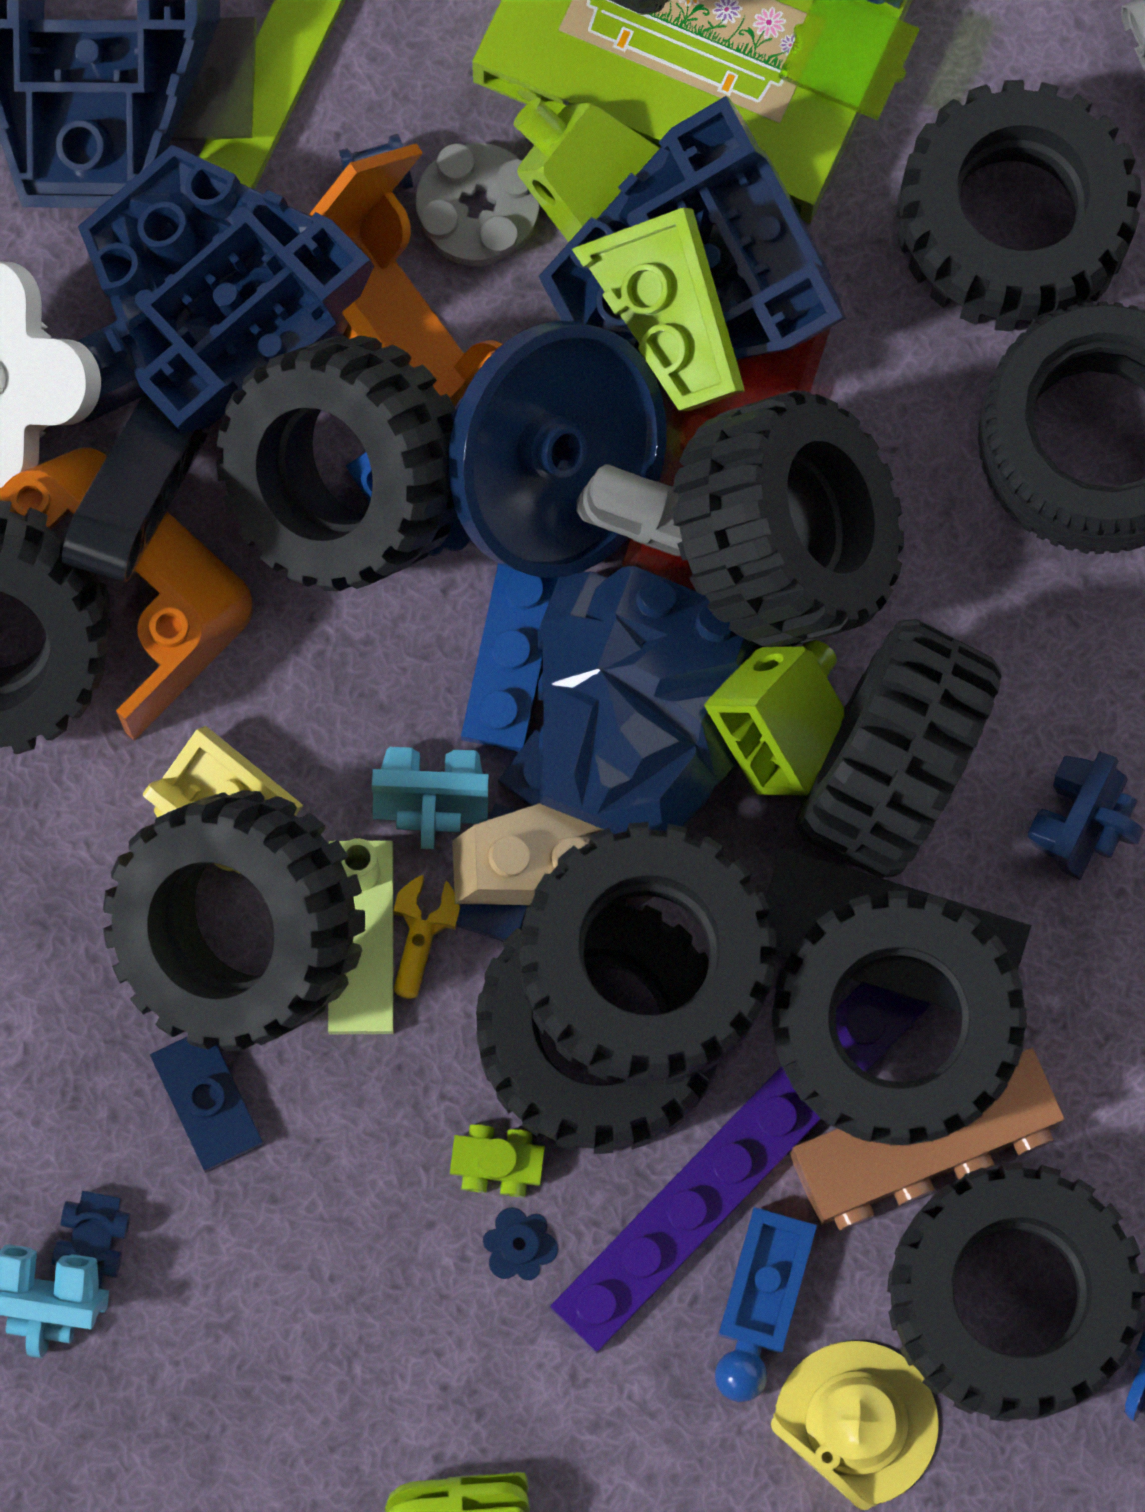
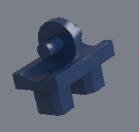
M1101 751L1098 752L1095 761L1064 756L1055 774L1053 787L1058 794L1076 801L1068 817L1042 808L1037 812L1027 836L1034 847L1055 859L1062 872L1078 880H1081L1094 851L1103 857L1111 858L1119 841L1133 845L1139 844L1144 833V829L1130 819L1138 801L1134 797L1122 793L1128 781L1127 776L1116 768L1119 762L1117 757Z

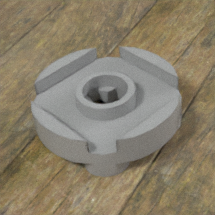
M486 143L452 144L441 150L438 158L427 167L417 187L416 215L423 234L440 255L461 265L487 266L497 263L499 259L508 257L514 251L517 252L527 244L538 222L539 203L518 176L517 169L522 160H519L516 155L502 147ZM477 190L487 193V201L495 204L494 210H483L479 219L468 217V206L460 203L464 196L472 197Z

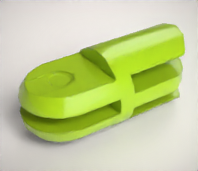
M525 1472L412 1481L398 1486L389 1494L385 1511L529 1512L530 1506L527 1496L528 1478Z

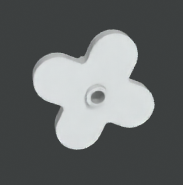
M0 262V488L16 474L38 465L39 438L46 434L42 430L49 425H72L84 420L95 408L101 390L100 370L93 354L83 344L75 340L51 338L44 331L48 327L41 322L42 303L39 287L27 269L13 262Z

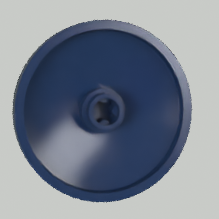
M575 321L547 322L526 329L510 338L484 362L475 374L460 402L453 423L448 452L449 486L457 516L472 542L489 558L505 567L531 576L558 578L580 573L597 565L614 553L629 538L583 521L576 511V500L596 471L605 464L652 481H660L666 452L667 427L665 408L656 378L637 349L619 335L600 327Z

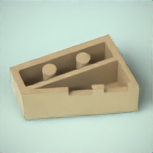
M540 803L475 824L452 840L455 904L531 905L535 888L545 873L550 874L557 866L558 858L573 845L579 849L588 844L590 835L604 829ZM654 897L625 898L626 906L642 905Z

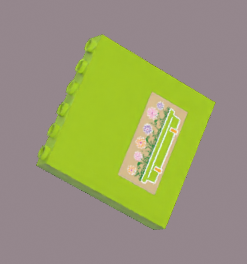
M501 0L472 60L473 82L526 105L533 99L540 98L557 115L568 104L591 103L659 148H661V145L658 142L671 127L727 96L748 125L758 146L770 158L802 220L811 224L912 0H904L899 9L886 2L874 4L867 0H669L660 12L645 15L636 13L610 0Z

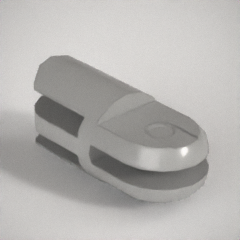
M608 464L600 467L576 500V511L581 519L590 524L629 537L644 545L675 556H681L677 543L681 542L682 538L679 526H674L672 510L678 503V494L673 492V487Z

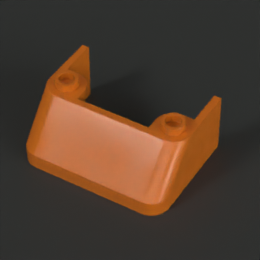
M415 143L350 162L310 212L309 216H313L316 212L331 219L374 265L361 296L342 312L348 322L343 335L348 339L360 335L377 338L382 343V348L393 344L406 351L412 357L409 365L413 368L424 365L437 379V382L433 385L440 396L448 394L455 407L457 402L464 396L469 384L484 362L503 344L495 340H485L472 345L464 354L396 262L409 243L411 227L404 207L392 191L423 154Z
M78 448L10 478L0 488V500L11 502L9 512L26 516L28 509L31 507L48 515L46 527L53 529L70 511L73 514L76 512L107 456L93 448ZM168 512L165 513L135 568V571L160 593L143 611L137 627L141 646L160 666L116 710L125 733L134 741L248 625L253 614L252 596L244 581Z

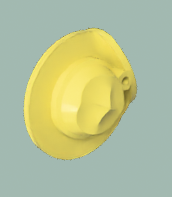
M847 1341L817 1350L794 1368L778 1396L771 1428L778 1437L857 1508L868 1510L879 1503L887 1502L901 1495L924 1473L931 1461L937 1443L938 1413L931 1390L922 1382L924 1377L913 1364L909 1366L902 1355L879 1344L864 1341Z

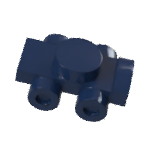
M82 1190L80 1203L66 1201L62 1211L61 1226L72 1228L73 1234L71 1242L57 1239L52 1255V1265H56L62 1255L74 1254L93 1257L97 1259L98 1289H102L105 1276L116 1278L121 1265L122 1252L111 1250L113 1237L126 1239L131 1218L130 1213L119 1211L122 1199Z

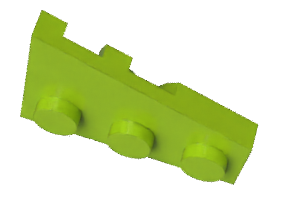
M683 207L572 248L582 266L590 269L605 293L602 296L614 314H619L638 341V350L679 411H691L745 392L693 209Z

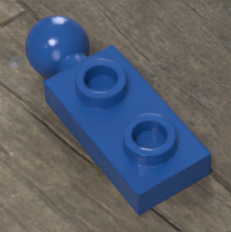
M756 1207L753 1208L718 1333L720 1337L737 1341L735 1350L725 1354L719 1360L715 1369L716 1385L719 1391L729 1400L735 1402L751 1401L758 1397L766 1386L767 1369L760 1358L761 1351L765 1349L779 1354L783 1351L817 1228L815 1224Z

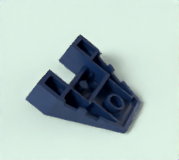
M0 0V142L21 207L99 208L168 149L219 25L220 0H137V20L45 19L44 0Z

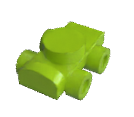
M472 1124L469 1125L468 1136L454 1135L449 1174L462 1176L461 1190L487 1193L488 1180L501 1181L500 1195L525 1198L527 1185L540 1186L545 1146L532 1144V1132L509 1129L507 1140L505 1141L503 1139H494V1127Z

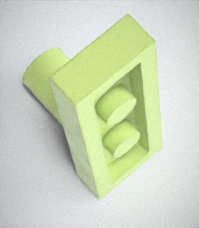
M360 838L339 841L348 855L346 859L341 861L348 877L357 874L362 893L354 897L355 910L365 911V932L353 938V943L361 945L362 953L357 968L345 973L348 977V986L338 999L328 1003L329 1035L394 1034L393 841H367Z

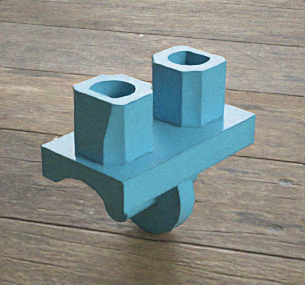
M389 747L386 750L381 769H373V819L396 820V829L421 830V849H434L436 831L460 832L461 823L478 824L488 821L489 774H483L480 755L475 750H453L446 753L445 772L420 771V752L408 747Z
M4 1245L0 1250V1315L8 1316L6 1323L7 1334L26 1337V1353L29 1357L43 1358L48 1350L49 1340L70 1344L74 1336V1327L92 1329L99 1312L105 1313L108 1309L109 1290L98 1289L99 1280L96 1258L74 1254L62 1255L56 1263L54 1282L34 1279L37 1251L29 1247Z

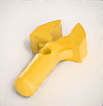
M424 875L413 879L398 892L393 909L394 915L402 916L409 927L393 990L398 996L408 999L418 996L434 935L445 928L456 930V922L460 910L459 904H455V893L448 881H445L440 907L430 913L427 920H422V911L417 905V900L421 895L424 885Z

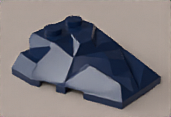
M727 96L671 127L658 142L661 148L636 175L632 172L618 187L621 192L597 219L591 217L538 276L561 321H575L611 331L628 341L640 353L638 341L619 314H614L602 296L605 293L590 269L582 266L572 248L684 207L694 211L736 360L791 350L846 319L839 297L830 282L831 275L773 163L766 152L758 146L748 125Z
M174 145L166 149L78 226L101 288L109 297L117 317L115 324L120 337L128 346L136 366L134 373L139 386L182 434L210 427L223 415H226L225 408L233 392L243 389V379L255 368L268 364L269 359L327 338L342 336L348 325L342 312L361 296L374 268L371 260L331 219L316 212L313 216H309L288 206L284 197L270 190H266L264 194L240 183L234 173Z
M636 566L622 567L608 578L592 571L559 577L537 632L538 649H543V673L538 682V698L543 700L544 725L539 733L540 804L601 829L610 828L614 834L627 831L628 823L648 822L649 830L666 831L668 823L685 827L708 801L714 788L726 775L730 776L739 766L704 705L755 650L764 646L749 641L729 629L730 622L718 620L707 608L710 601L705 594H699L695 590Z

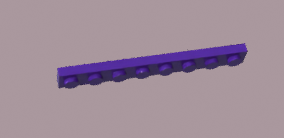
M862 982L836 1010V1026L840 1042L851 1060L867 1072L932 1004ZM780 1067L550 1305V1309L595 1353H598L791 1152L792 1148L821 1120L798 1096L791 1086L783 1067Z

